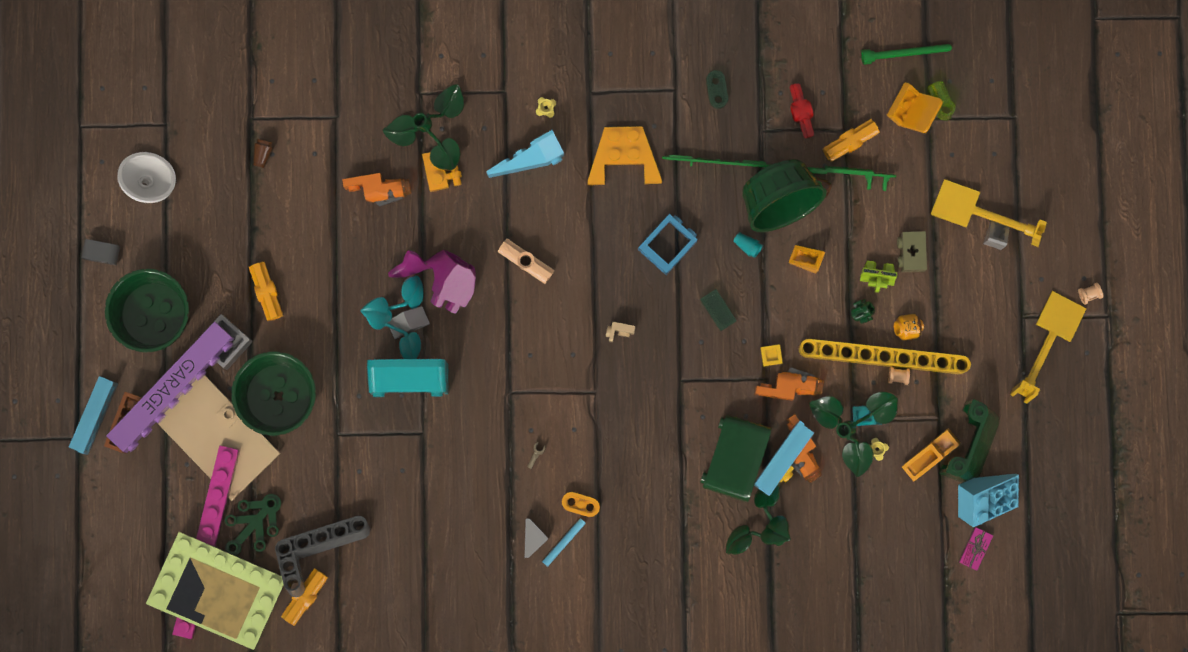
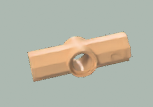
M506 239L498 250V253L544 284L547 283L554 272L552 268L509 239ZM529 257L531 264L524 266L521 264V259Z

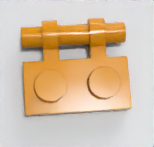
M430 152L422 154L430 192L449 188L447 182L449 180H453L454 186L462 185L460 179L462 175L461 171L458 170V165L455 169L451 170V173L446 174L445 170L439 169L432 164Z

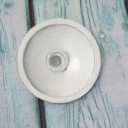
M134 153L125 158L118 169L117 177L121 189L126 195L139 202L155 203L162 201L172 193L175 187L176 175L173 167L163 157L154 153Z

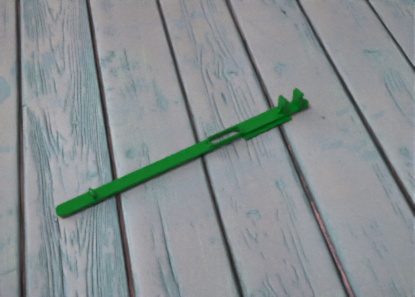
M682 155L662 156V159L690 161V166H692L693 162L754 167L772 165L766 164L765 161L753 160L739 162L738 160L701 159L700 157L693 158L692 156ZM825 166V168L808 167L811 173L827 174L829 172L865 175L867 190L871 189L872 176L883 177V191H886L889 179L897 177L896 174L876 173L872 169Z

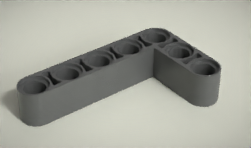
M355 516L278 541L275 551L283 584L287 592L292 597H300L305 591L298 559L368 537L370 527L366 519L362 516ZM359 525H364L361 530H356ZM345 531L342 536H338L339 532ZM322 537H327L325 541L319 542ZM308 542L306 547L300 548L303 543ZM290 548L287 553L282 554L284 549ZM289 566H294L291 571H286ZM294 583H298V586L296 588L291 589V586Z

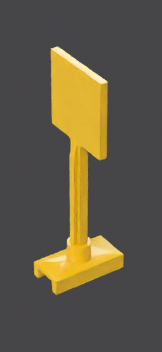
M944 179L931 212L932 216L967 228L971 215L974 214L1024 232L1025 235L1032 237L1031 245L1039 247L1041 235L1046 228V221L1039 220L1036 226L1029 223L1027 225L976 207L980 195L979 191Z
M1054 291L1051 292L1036 325L1048 330L1049 333L1028 377L1012 389L1011 396L1019 393L1026 397L1024 403L1027 404L1038 395L1040 389L1035 386V380L1056 336L1071 342L1086 308Z

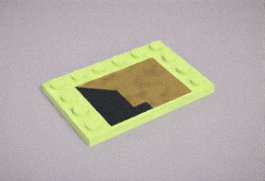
M178 532L146 604L254 650L284 584L282 576L182 532Z

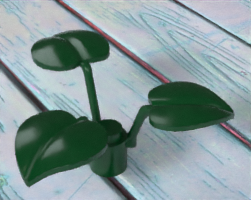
M458 84L450 86L437 96L434 102V110L440 114L427 113L425 115L417 113L413 118L409 115H402L385 127L383 133L396 145L408 146L416 140L415 132L418 129L422 132H427L438 143L430 152L432 164L442 170L455 169L460 160V147L451 138H447L441 143L430 130L432 127L430 118H441L444 115L448 118H454L463 111L464 98Z
M878 392L871 395L866 402V407L871 413L855 422L850 420L843 422V419L840 417L843 414V405L835 397L826 396L809 403L814 417L823 427L828 429L837 427L836 432L839 437L855 442L849 443L844 447L842 458L846 466L856 477L863 475L870 468L874 453L870 444L867 442L859 444V441L853 438L852 435L856 432V425L871 416H874V419L881 424L889 423L896 417L898 398L890 392Z
M779 483L770 496L759 489L754 497L755 506L758 508L763 507L770 519L769 525H766L762 533L750 531L748 525L737 527L730 534L726 543V553L728 555H737L746 551L751 545L752 535L761 537L762 542L765 544H775L776 546L791 540L788 520L784 516L773 518L768 511V507L774 506L779 499Z

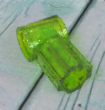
M935 82L928 86L927 89L930 96L940 98L943 101L941 108L948 107L950 109V113H944L940 108L937 113L939 119L946 121L951 119L956 106L951 101L944 82Z

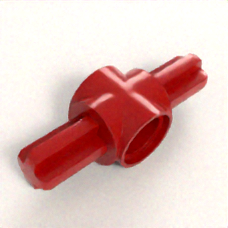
M795 83L789 87L793 103L790 105L792 117L796 123L800 124L803 138H811L814 136L810 121L813 118V109L810 101L804 99L801 85Z

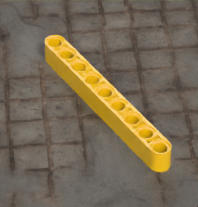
M815 339L804 340L798 348L801 356L813 359L892 366L951 374H963L971 367L969 358L962 355ZM806 343L812 345V353L804 352L803 345ZM823 346L831 347V355L823 354ZM846 347L851 351L850 357L846 358L841 354L842 348ZM862 350H867L870 353L869 359L865 360L861 357L860 353ZM881 352H886L889 355L887 362L880 359ZM900 354H905L908 357L906 364L899 361ZM919 356H924L927 359L925 366L918 363ZM939 358H943L946 361L944 368L938 366L937 360ZM958 360H962L965 363L964 370L957 368L956 363Z

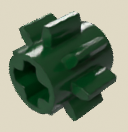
M863 299L853 303L854 308L851 309V315L855 321H860L863 324L873 320L872 315L875 314V308L870 301L866 302Z

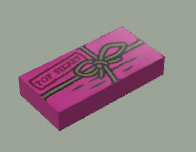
M975 527L959 563L977 571L993 535Z

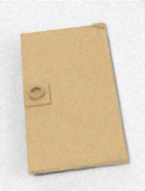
M204 375L199 381L195 380L192 384L193 388L186 395L182 394L178 398L179 403L173 409L169 408L164 413L166 415L165 418L158 424L210 479L219 445L239 450L228 498L233 501L281 453L262 434L253 431V429L251 430L239 419L232 402Z

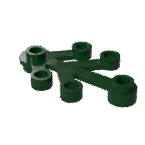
M268 494L262 501L248 502L247 500H241L238 503V509L242 512H246L249 509H262L257 515H228L225 518L227 526L249 523L235 540H231L226 544V552L235 556L240 554L242 543L254 530L256 531L255 550L262 552L266 549L263 519L267 515L269 517L267 534L270 537H275L279 534L276 512L281 508V500L277 495ZM270 500H273L275 503L273 507L268 506ZM246 502L247 508L243 510L241 504ZM230 517H233L235 520L233 524L228 523ZM272 527L276 528V534L274 535L270 533ZM259 542H262L264 545L261 550L257 548ZM232 544L236 546V550L234 552L230 551V546Z

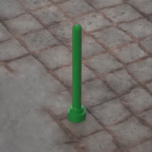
M950 44L880 52L864 49L861 51L863 65L875 62L877 59L949 52L952 50V46Z

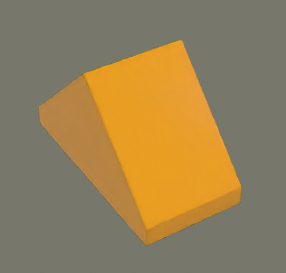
M795 245L788 263L816 274L825 252Z

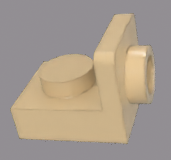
M612 322V326L607 328L606 337H610L609 342H613L615 331L618 332L619 336L629 337L630 334L634 335L635 326Z

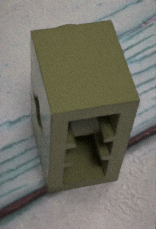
M926 231L902 232L900 237H897V248L901 249V256H898V267H901V272H925L927 270ZM910 248L916 252L913 256L907 252Z

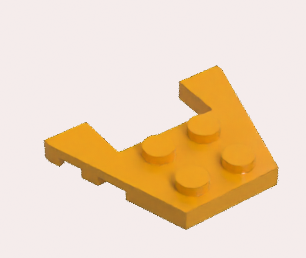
M604 127L588 178V185H605V165L640 164L644 165L645 184H662V179L643 127Z

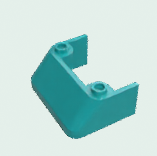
M444 359L367 360L369 393L373 397H385V393L427 392L431 393L432 397H442L443 393L448 394V363Z

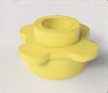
M543 97L539 98L536 114L552 118L556 101L554 99H544Z
M878 438L871 440L870 446L873 449L874 457L877 461H880L889 447L886 443L879 442Z

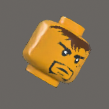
M916 314L901 315L894 322V332L902 340L916 339L924 329L923 321Z

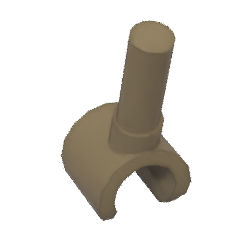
M539 442L534 445V453L527 466L532 469L538 456L545 451V445L542 451L536 450Z

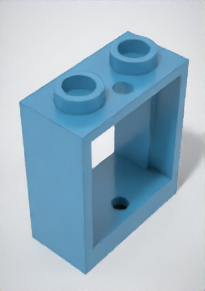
M670 214L638 247V250L665 275L674 268L698 240L696 238L697 234L692 229L683 227L681 225L683 223L682 220L676 215L672 217ZM670 222L690 242L667 264L648 245Z

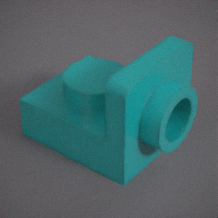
M866 406L853 407V421L855 422L871 412ZM871 416L856 426L882 424L878 423L874 416Z

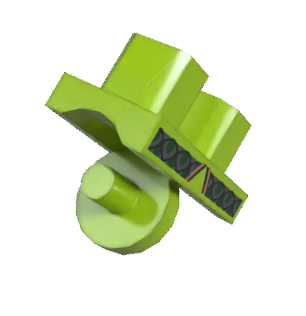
M866 261L860 275V281L868 282V286L875 287L874 292L879 293L880 288H887L888 285L894 286L897 279L894 264L886 263L883 265V270H878L874 261Z

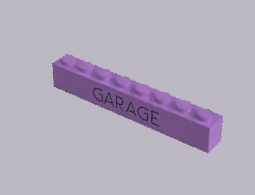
M214 322L106 436L122 452H132L139 445L138 441L140 438L148 436L152 431L151 427L156 422L160 423L166 415L164 413L169 408L173 409L179 403L178 398L182 394L186 395L193 388L192 384L195 380L199 381L206 374L205 370L210 365L214 366L220 358L218 356L223 351L227 352L233 346L232 341L234 338L218 323Z

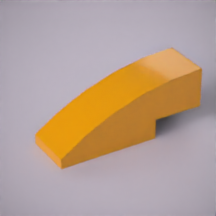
M948 428L907 461L902 468L914 482L957 448L961 442Z

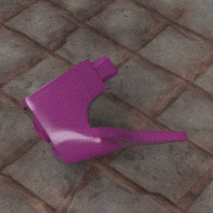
M408 250L403 263L388 272L391 278H403L427 269H433L434 283L432 291L434 294L430 302L434 306L441 308L445 300H447L448 303L445 308L455 314L461 306L466 307L474 293L476 281L474 266L447 250L439 251L425 262L417 253Z

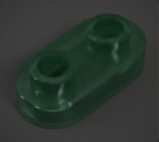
M714 70L706 78L709 103L715 109H722L728 102L726 80L722 72ZM712 79H718L719 83L713 84ZM720 97L722 101L717 103L715 98Z

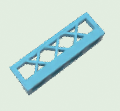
M101 376L98 377L69 448L82 454H89L118 383Z
M798 421L757 478L754 486L770 496L814 432L804 426L803 422Z

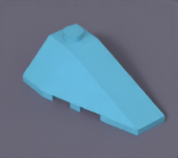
M551 130L532 141L529 146L530 148L527 150L524 148L515 152L512 160L507 158L486 172L488 177L491 178L548 166L551 163L556 165L563 160L564 152L554 132Z

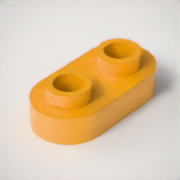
M569 492L562 498V505L567 511L587 517H593L599 512L600 505L594 498L574 492ZM570 498H573L575 500V504L573 506H570L568 504V500ZM588 504H592L594 506V509L592 511H588L586 509V506Z

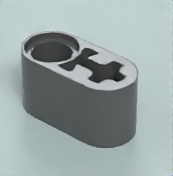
M85 239L81 258L117 265L121 246Z

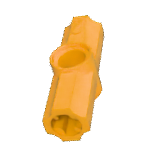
M870 119L857 128L846 131L839 136V139L831 142L822 150L826 158L832 163L846 153L855 151L864 142L879 134L880 131L876 123Z
M265 262L253 264L249 267V271L255 284L256 296L258 301L261 302L267 321L279 319L283 316V312L277 299L278 293L273 280L271 281Z
M314 568L304 582V593L300 597H292L293 600L281 617L295 626L306 609L308 610L314 603L318 592L326 583L328 577Z

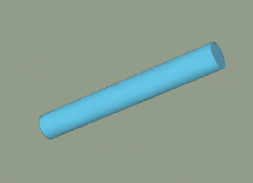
M580 518L542 562L548 567L586 523Z

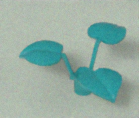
M415 275L407 278L402 285L404 303L388 306L385 298L377 297L360 310L372 328L380 330L387 326L404 335L399 342L400 353L403 359H417L421 350L420 337L416 332L408 334L406 331L388 322L392 319L390 310L407 305L414 309L421 304L423 285L420 278Z

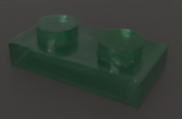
M717 289L700 299L720 332L737 322Z

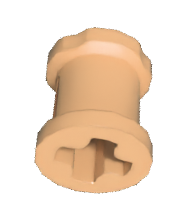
M1097 282L1088 288L1078 289L1079 297L1084 305L1093 299L1103 298L1102 289Z
M890 366L888 383L899 382L908 385L910 368L902 370L894 369V367Z

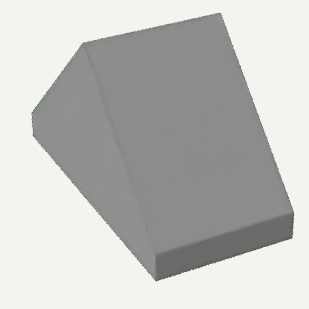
M990 220L983 244L1002 250L1007 245L1010 227Z
M422 306L404 311L388 322L407 333L430 324ZM390 328L394 339L404 336L402 333Z
M526 519L525 558H529L548 540V537L531 519Z

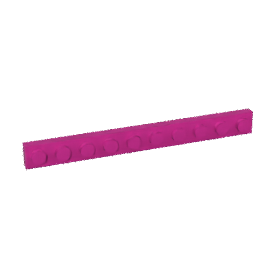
M219 445L196 538L216 547L239 454L238 449ZM177 617L172 635L193 639L196 625Z

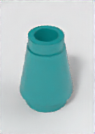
M740 232L733 241L749 257L755 258L763 247L759 240Z

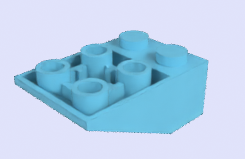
M1018 474L973 478L958 485V517L972 527L1018 507Z

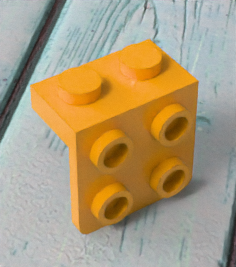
M904 83L887 116L898 126L926 133L940 110L943 101L940 98L919 93L911 84Z

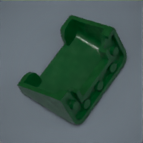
M974 399L965 402L962 409L968 415V424L976 427L965 458L954 457L949 461L948 465L942 464L938 473L961 483L980 477L1000 422L998 415L984 403Z
M726 414L725 418L721 417L718 425V428L721 429L720 436L708 472H703L700 483L703 484L702 488L748 502L772 428Z

